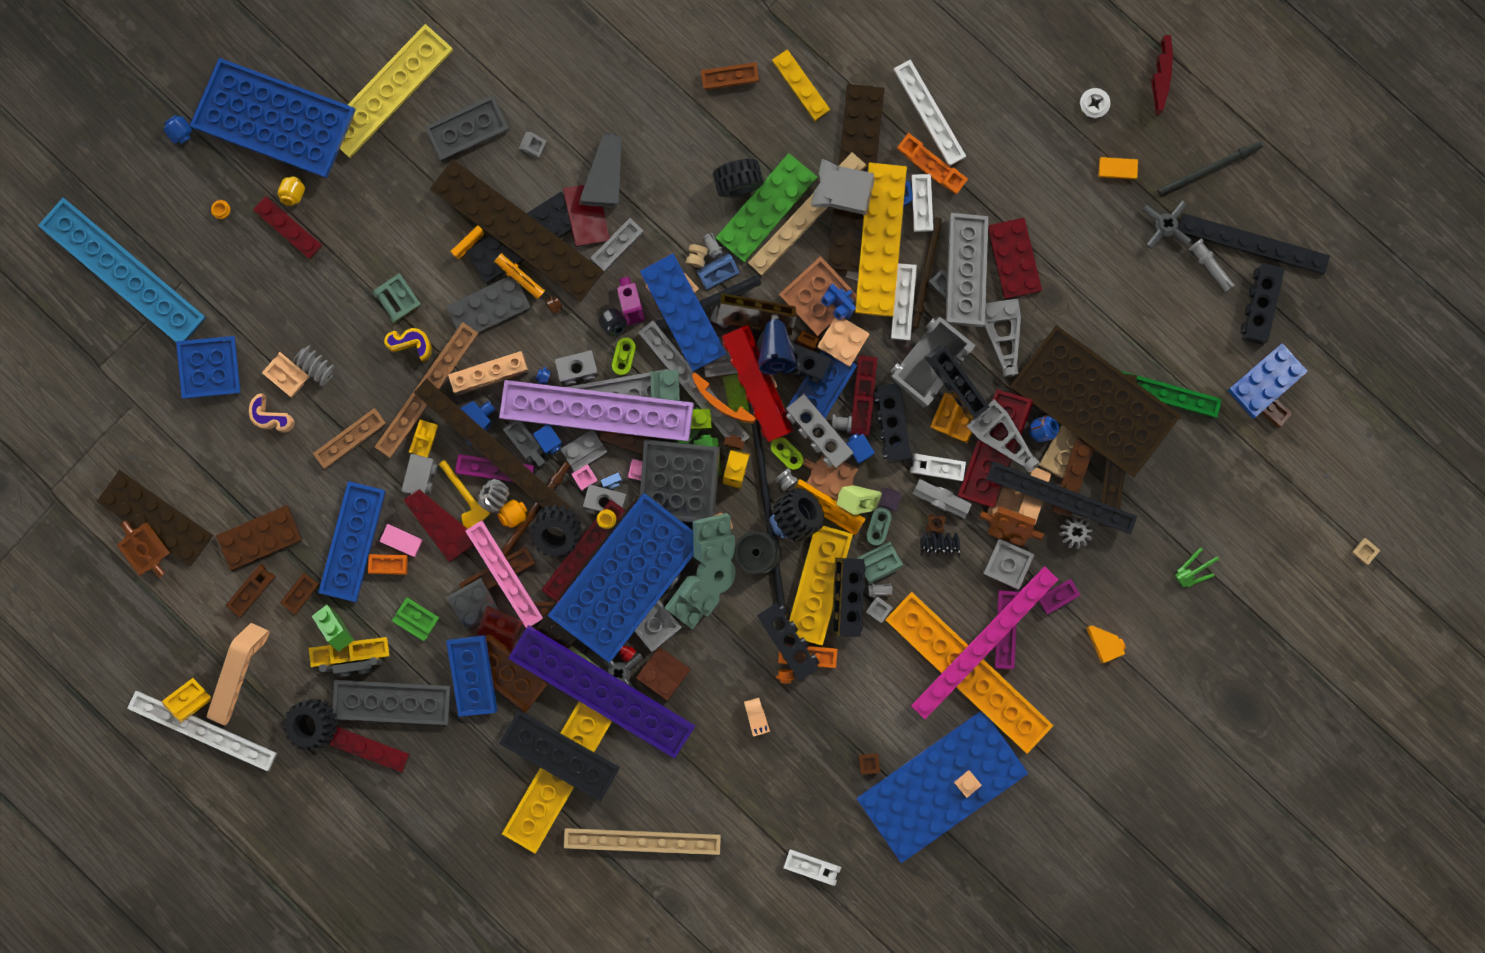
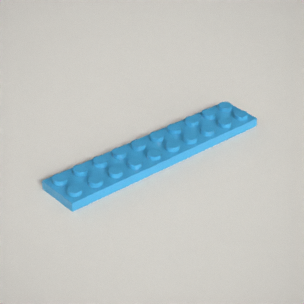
M62 198L38 225L175 342L188 340L206 319L201 312L65 198Z

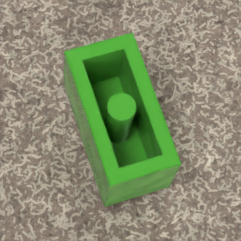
M324 606L312 616L327 642L338 652L354 641L339 615L330 606Z

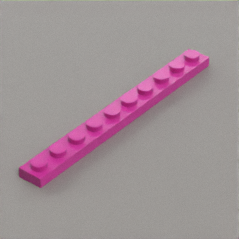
M1044 566L920 695L911 707L925 720L1059 579Z

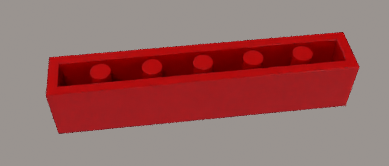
M749 326L741 327L722 336L723 345L729 351L731 363L739 374V382L746 390V398L753 406L754 416L762 427L761 432L764 438L769 442L794 431L791 422L786 417L787 413L771 376L759 370L758 360L760 351Z

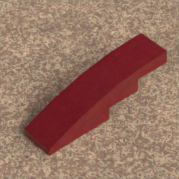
M1164 35L1161 39L1162 54L1158 55L1156 59L1157 74H1154L1151 78L1156 116L1162 113L1170 88L1173 64L1171 35Z
M858 355L851 434L869 435L878 359L875 356Z

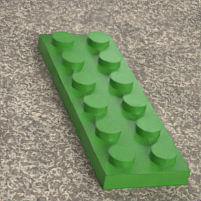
M788 153L767 177L764 184L755 191L715 239L745 263L818 177Z

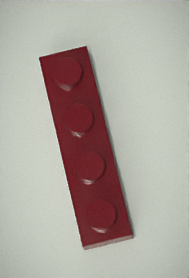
M265 196L253 209L310 260L323 246L268 197Z
M336 728L338 730L330 743L331 746L394 770L404 771L410 756L409 753L343 728Z

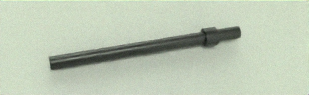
M1258 141L1248 147L1243 146L1237 152L1159 188L1158 193L1162 196L1240 158L1245 159L1251 153L1263 148L1261 141Z

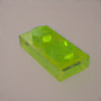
M739 374L723 376L729 408L734 412H737L740 407L749 411L745 388L738 379Z

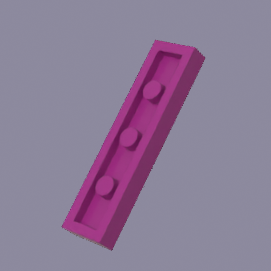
M458 454L456 474L513 482L489 459ZM523 464L534 473V466Z
M998 591L997 615L1018 592ZM1017 624L995 646L994 668H1015Z

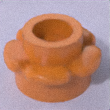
M781 669L778 670L776 678L780 679V683L789 684L791 680L795 679L792 670Z

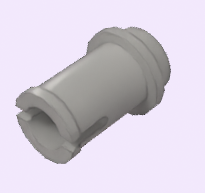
M709 233L702 238L709 250V256L715 259L723 254V249L719 247L713 233Z
M872 583L868 586V595L873 597V599H875V596H891L892 585L891 583L879 585Z

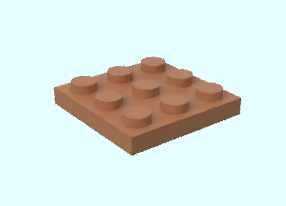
M821 256L779 294V297L787 305L796 306V315L817 337L831 325L835 318L833 312L836 307L833 304L825 307L821 303V299L828 287L834 284L839 290L841 288L845 292L852 290ZM855 292L851 296V298L854 300V303L856 302Z

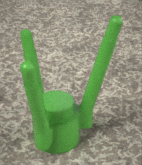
M1199 548L1182 567L1177 569L1178 573L1175 575V578L1182 588L1186 586L1189 588L1194 584L1214 577V574L1195 579L1194 575L1218 561L1219 557L1213 558L1194 571L1190 569L1185 570L1203 551L1202 548Z

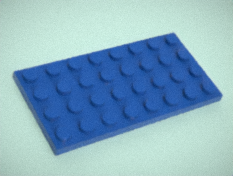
M219 58L190 126L193 129L327 179L356 109Z
M643 492L548 616L610 663L694 555L693 530Z
M980 711L856 799L902 863L1029 773L994 723ZM970 770L982 786L966 798L954 781Z

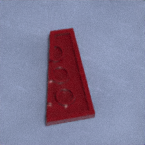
M417 489L403 499L448 562L474 545L466 533L468 528L445 511L421 489Z

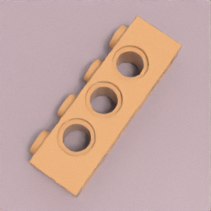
M520 351L448 374L453 392L458 396L529 373L524 354Z

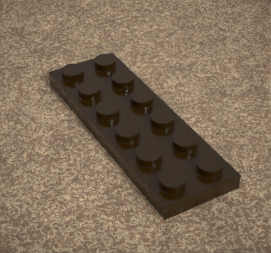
M121 470L116 473L97 500L98 503L122 520L127 521L135 529L147 522L166 549L188 566L194 564L214 536Z

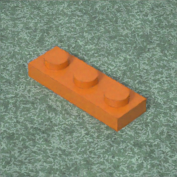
M811 646L806 648L810 655L814 653L820 662L817 665L818 667L836 668L838 649ZM779 651L778 663L788 664ZM797 652L794 659L798 663H803L806 656L803 652Z

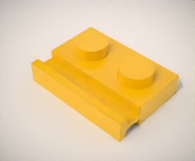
M192 678L162 701V705L181 724L211 701V696Z

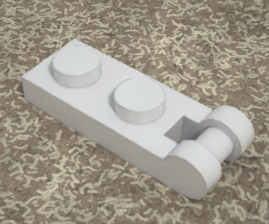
M912 454L913 466L910 467V473L963 481L966 462ZM921 462H927L926 469L920 468Z
M791 849L784 865V869L833 886L836 885V876L841 870V867ZM825 868L830 870L828 877L823 875Z

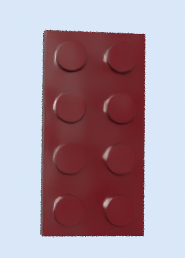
M1025 218L988 225L989 239L1004 300L1041 292L1042 287Z

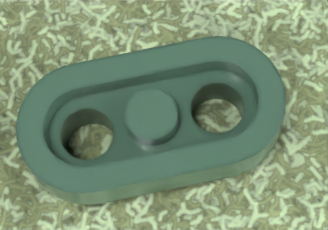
M878 508L872 514L866 534L867 541L871 545H881L886 539L891 522V513L888 509ZM878 515H884L885 520L879 521ZM873 533H878L879 539H873Z

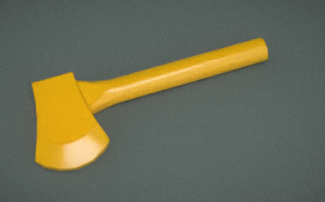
M443 460L439 463V466L471 508V511L462 514V522L469 529L478 522L484 521L491 513L478 504L451 467Z

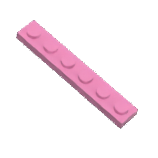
M480 521L467 529L466 533L524 626L527 628L528 625L533 626L543 619L541 613L484 522Z

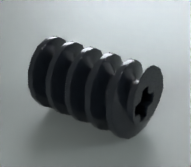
M924 532L920 539V556L926 551L927 556L930 557L933 551L935 557H937L939 551H941L943 557H945L947 551H949L951 557H953L954 552H957L959 557L960 538L958 533H954L953 538L950 533H946L944 538L942 532H940L936 538L935 533L932 532L928 538L927 533Z

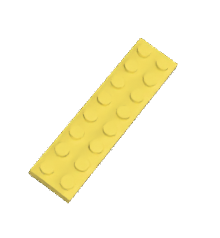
M426 24L348 104L354 107L356 112L340 150L349 158L368 141L454 51Z

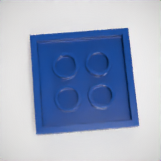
M235 336L176 341L182 399L241 393Z

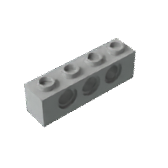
M804 394L786 408L788 420L800 427L798 429L800 434L805 439L808 437L811 440V447L816 453H822L825 457L823 461L829 468L833 467L836 470L853 455V451ZM803 414H808L811 416V421L803 423L800 417ZM817 428L824 432V435L820 438H816L813 435V431ZM833 443L836 446V450L831 453L827 452L825 449L826 444Z

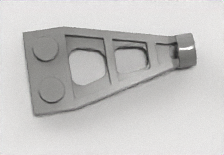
M1018 299L986 303L984 328L1005 378L1019 375L1017 358L1021 314ZM1010 321V335L1005 337L998 336L994 323ZM1000 342H1012L1011 355L1002 354Z
M995 400L989 404V408L967 425L980 441L1022 465L1028 473L1032 472L1039 465L1040 462L1033 457L1009 414ZM999 423H1003L1008 430V436L1003 441H998L990 436V431ZM1013 438L1021 446V450L1017 454L1011 453L1005 447Z

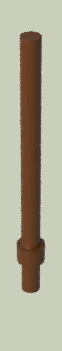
M564 461L557 473L551 476V481L547 485L551 490H554L557 484L560 485L563 481L562 477L571 466ZM537 502L527 513L526 520L520 523L501 550L505 558L542 507Z

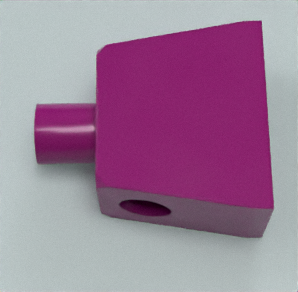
M623 277L619 280L620 287L617 288L627 326L644 322L645 318L636 284L631 283L630 277Z

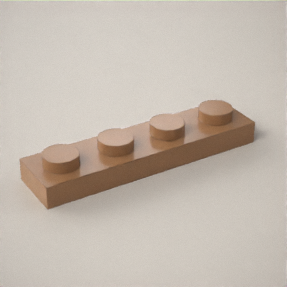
M374 408L315 451L313 455L322 467L327 469L387 423L376 408Z

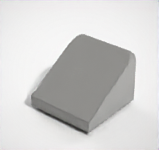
M526 132L519 149L539 158L546 140L532 132Z

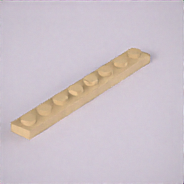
M852 152L838 167L863 171L866 164ZM813 194L748 262L762 277L828 208L812 207Z
M565 828L564 848L720 855L721 835L576 828Z

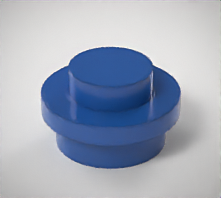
M546 367L538 370L535 380L538 381L537 384L546 385L551 372Z

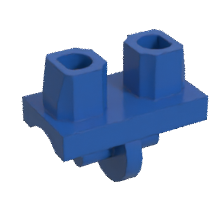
M834 284L828 287L821 299V303L825 307H829L831 304L836 307L833 315L838 321L843 318L848 320L856 310V307L853 305L854 300L851 298L854 292L852 290L845 292L842 288L839 290Z

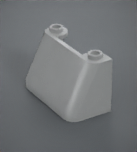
M938 317L936 320L932 318L926 326L928 330L900 365L896 363L890 371L892 373L891 378L923 408L931 403L934 399L933 396L938 393V390L943 385L924 356L938 345H945L958 364H960L976 346L941 317Z

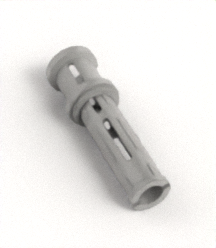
M1202 238L1188 248L1199 259V264L1205 265L1224 292L1235 285L1215 261L1213 252L1209 251L1203 244Z

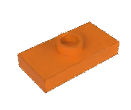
M369 554L368 574L407 575L408 555Z

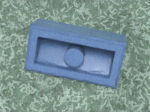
M726 254L705 265L704 268L696 270L706 290L740 273L730 254Z

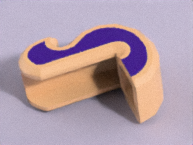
M257 394L251 400L249 416L254 425L264 430L272 429L276 426V430L281 433L289 432L293 429L295 422L288 413L265 412V394Z

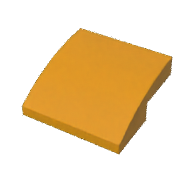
M945 392L930 428L968 443L972 431L967 425L973 419L968 418L952 395Z

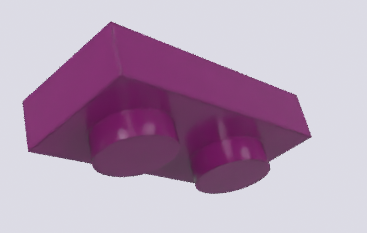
M1069 579L1046 592L1039 600V603L1046 615L1079 597L1080 593L1072 579Z

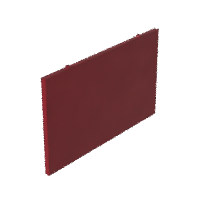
M585 185L563 188L575 245L581 246L607 242L610 237L603 206L579 204Z

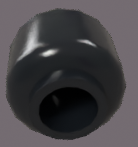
M611 308L601 314L599 325L607 335L615 337L625 331L627 321L619 310Z

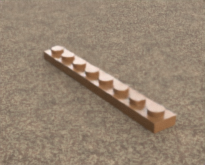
M462 322L416 389L427 378L440 390L449 377L448 374L452 373L479 333ZM413 392L375 445V448L389 458H392L428 405Z

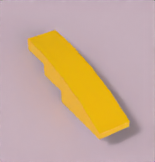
M387 637L352 641L339 652L331 645L308 648L311 667H318L321 664L333 665L368 660L372 657L381 658L389 656Z

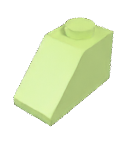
M854 485L842 487L838 494L836 505L853 515L875 511L882 493Z

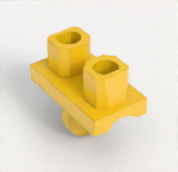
M419 420L409 452L428 458L438 425Z

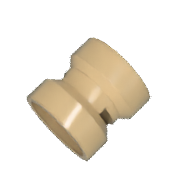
M691 244L686 264L696 268H704V257L707 255L708 249L700 245Z

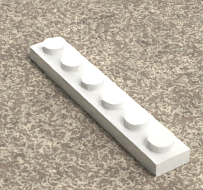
M908 60L894 68L896 76L948 166L950 167L965 159L964 151L912 61Z

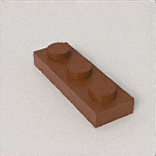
M757 62L701 70L703 90L759 82Z

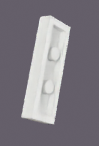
M931 174L912 175L914 232H932Z

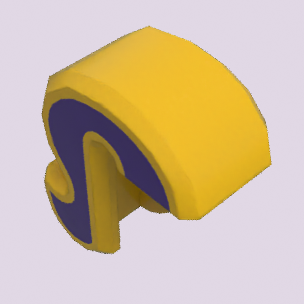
M408 329L401 336L397 331L388 333L384 340L385 346L392 352L417 346L423 363L428 361L432 354L431 342L428 336L420 329Z

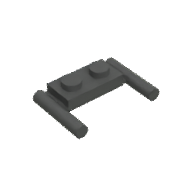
M372 657L369 661L334 666L321 664L319 670L321 672H333L334 674L339 673V677L350 676V672L358 671V674L370 673V669H375V665H383L384 660Z

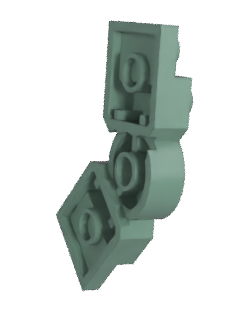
M727 513L693 521L694 558L701 563L698 566L696 576L687 577L665 606L667 611L691 629L696 626L704 614L706 616L710 615L720 601L719 594L725 592L735 579L736 570L731 561L735 553V536L731 534V517Z

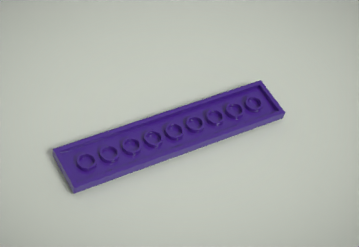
M529 625L508 658L674 759L695 728L694 724Z

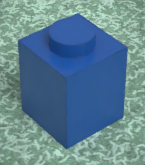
M547 424L533 434L547 455L550 453L554 455L561 450L560 446L563 444L550 424Z
M855 434L847 439L849 441L847 446L853 451L852 457L857 465L874 456L875 452L864 434L860 436Z

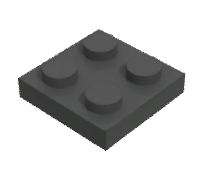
M481 578L447 596L448 601L466 630L500 612L499 607Z

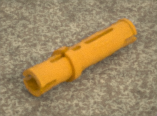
M502 253L494 261L506 272L508 277L511 276L536 299L545 291L520 270L516 263L513 264Z

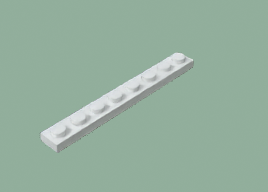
M135 691L127 708L266 771H270L277 755L272 750L193 715L180 724L179 720L162 705V701L139 691Z

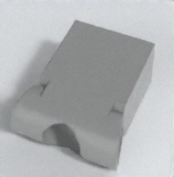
M822 159L818 173L820 184L814 191L811 206L833 207L867 215L875 181L874 173L838 167Z

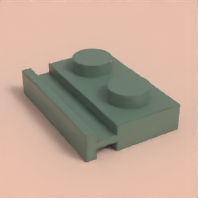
M678 370L651 371L652 398L680 401Z
M891 542L858 557V559H864L866 565L864 576L869 584L903 568V564Z

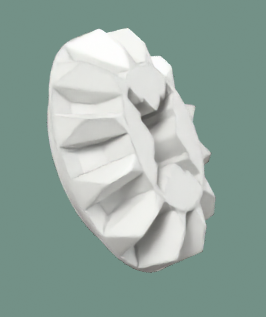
M1099 88L1087 90L1080 100L1081 111L1086 116L1093 117L1094 119L1104 116L1110 108L1108 94ZM1091 99H1094V101H1100V103L1098 104V109L1095 106L1089 107V105L1092 103Z

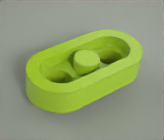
M630 338L620 339L616 346L612 369L619 376L627 375L632 367L636 345ZM628 345L630 349L629 351H624L623 347ZM621 363L625 364V368L623 370H620L618 368L619 364Z
M779 437L771 442L772 453L787 468L797 470L802 466V454L786 438ZM778 444H782L784 449L779 451L776 447ZM792 457H795L797 459L796 464H792L790 462V459Z

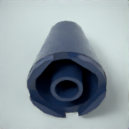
M778 319L770 320L765 326L758 360L759 370L769 375H777V372L783 371V374H787L796 368V358L786 326Z

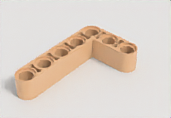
M250 623L232 641L207 713V718L224 726L227 725L232 716L250 659L265 644L269 636V630Z

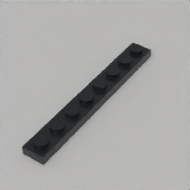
M1185 213L1182 214L1178 227L1187 236L1197 239L1202 238L1204 241L1322 275L1326 272L1330 255Z
M992 461L985 479L1129 535L1132 533L1138 517Z

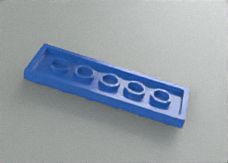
M674 253L640 271L693 372L727 354Z
M348 481L318 593L357 602L386 490Z

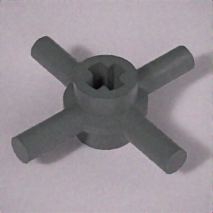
M1181 201L1171 214L1160 215L1148 205L1142 209L1143 212L1156 221V233L1147 242L1146 246L1152 249L1162 236L1167 237L1174 235L1186 246L1189 244L1191 239L1178 229L1177 221L1179 215L1187 207L1184 201ZM1166 222L1170 224L1167 228L1163 226Z
M640 653L626 664L621 662L615 663L613 660L609 663L602 658L609 667L607 673L614 676L616 669L619 671L623 670V678L617 677V679L636 690L629 679L631 675L630 670L644 659Z

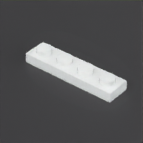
M898 263L891 340L910 341L917 265Z

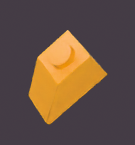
M1095 626L1086 627L1101 663L1125 654L1126 646L1122 638L1119 639L1117 635Z

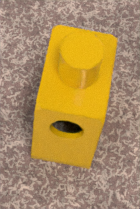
M734 449L730 450L723 477L724 485L742 488L750 458L749 453Z

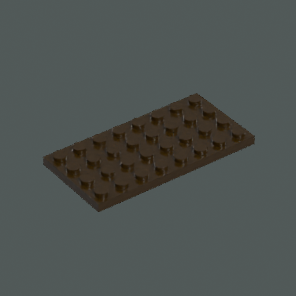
M1057 325L1010 386L1023 397L1032 399L1034 405L1133 478L1136 477L1181 418L1179 413Z

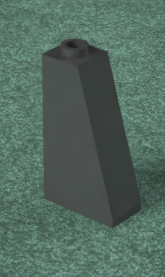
M606 133V135L602 136L579 204L617 208L619 204L621 136H617L615 133Z

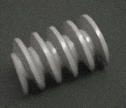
M309 345L301 349L292 362L296 363V366L299 368L302 367V371L308 372V376L314 377L316 382L324 386L334 375V365L332 364L327 367L329 361L321 362L323 356L320 355L316 358L317 351L314 350L310 353L311 346Z

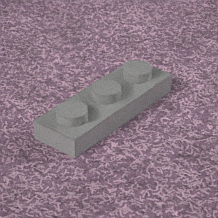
M629 218L590 259L605 272L644 231Z

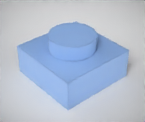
M619 473L602 479L601 482L605 489L609 488V490L620 486L619 483L622 482Z

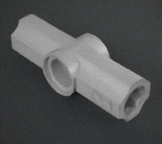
M919 479L912 493L920 499L929 502L933 507L942 511H948L965 519L972 505L968 501L954 496L949 490L935 487Z

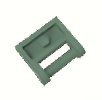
M400 273L372 292L374 297L379 299L390 315V320L393 324H396L403 317L421 306ZM389 290L401 311L398 313L395 311L385 296V291Z

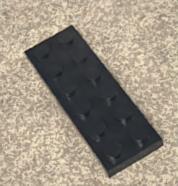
M562 191L526 213L559 238L572 231ZM489 236L466 251L486 284L505 273L501 267L494 263L501 253L513 264L516 263L518 265L524 261L493 236Z
M521 710L517 711L499 743L600 802L620 769L618 765Z

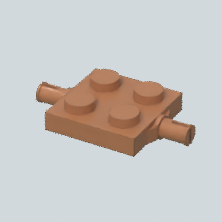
M823 455L816 463L805 458L802 465L811 469V476L807 484L832 499L838 501V494L842 487L853 485V478L858 469L844 462L835 470L833 467L829 468L823 461L825 457Z

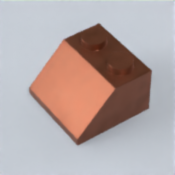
M659 647L636 678L669 701L691 669Z

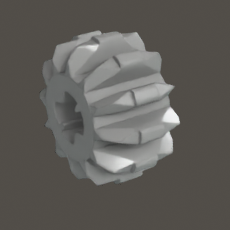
M489 480L480 491V495L477 498L478 504L488 512L494 513L499 511L500 507L504 506V503L507 501L509 488L499 480Z
M1073 516L1072 522L1069 519L1065 520L1067 526H1060L1065 532H1061L1059 535L1066 536L1062 540L1063 543L1070 541L1068 544L1069 548H1072L1074 543L1076 549L1080 548V543L1085 547L1087 545L1085 539L1089 541L1092 539L1087 533H1092L1093 530L1086 529L1090 525L1089 522L1082 524L1084 521L1083 517L1077 522L1076 516ZM1072 529H1079L1080 533L1078 534L1080 536H1073L1072 532L1074 531Z

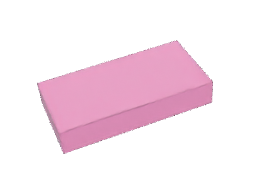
M387 524L380 542L416 557L423 540Z

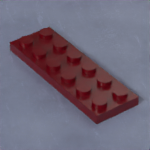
M996 389L993 400L1009 414L1020 435H1022L1033 400ZM999 423L990 431V436L998 441H1003L1008 436V430L1003 423ZM1013 438L1005 447L1015 454L1018 442ZM978 439L958 497L995 509L1003 486L985 480L992 461L1010 467L1012 459Z

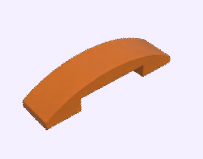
M908 132L897 149L925 174H931L933 180L957 194L968 178L954 167L951 168L922 146V142Z
M695 372L693 373L692 378L696 388L714 409L736 421L755 423L756 418L742 407L737 412H734L707 392L710 384Z

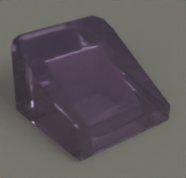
M884 487L878 506L897 511L902 493Z

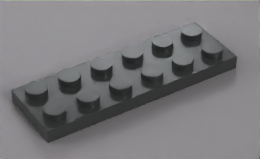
M334 680L332 712L337 715L335 719L449 725L451 686Z

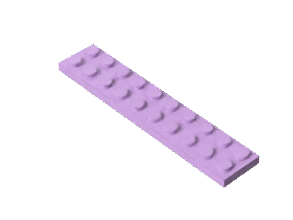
M505 380L499 418L689 442L694 403Z

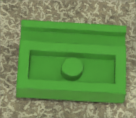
M406 597L392 621L419 639L426 641V638L440 617Z

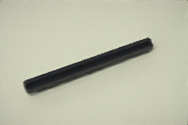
M754 275L699 302L703 310L706 311L719 304L721 293L738 296L760 286L762 282L758 275ZM665 318L656 321V325L661 331L669 328Z

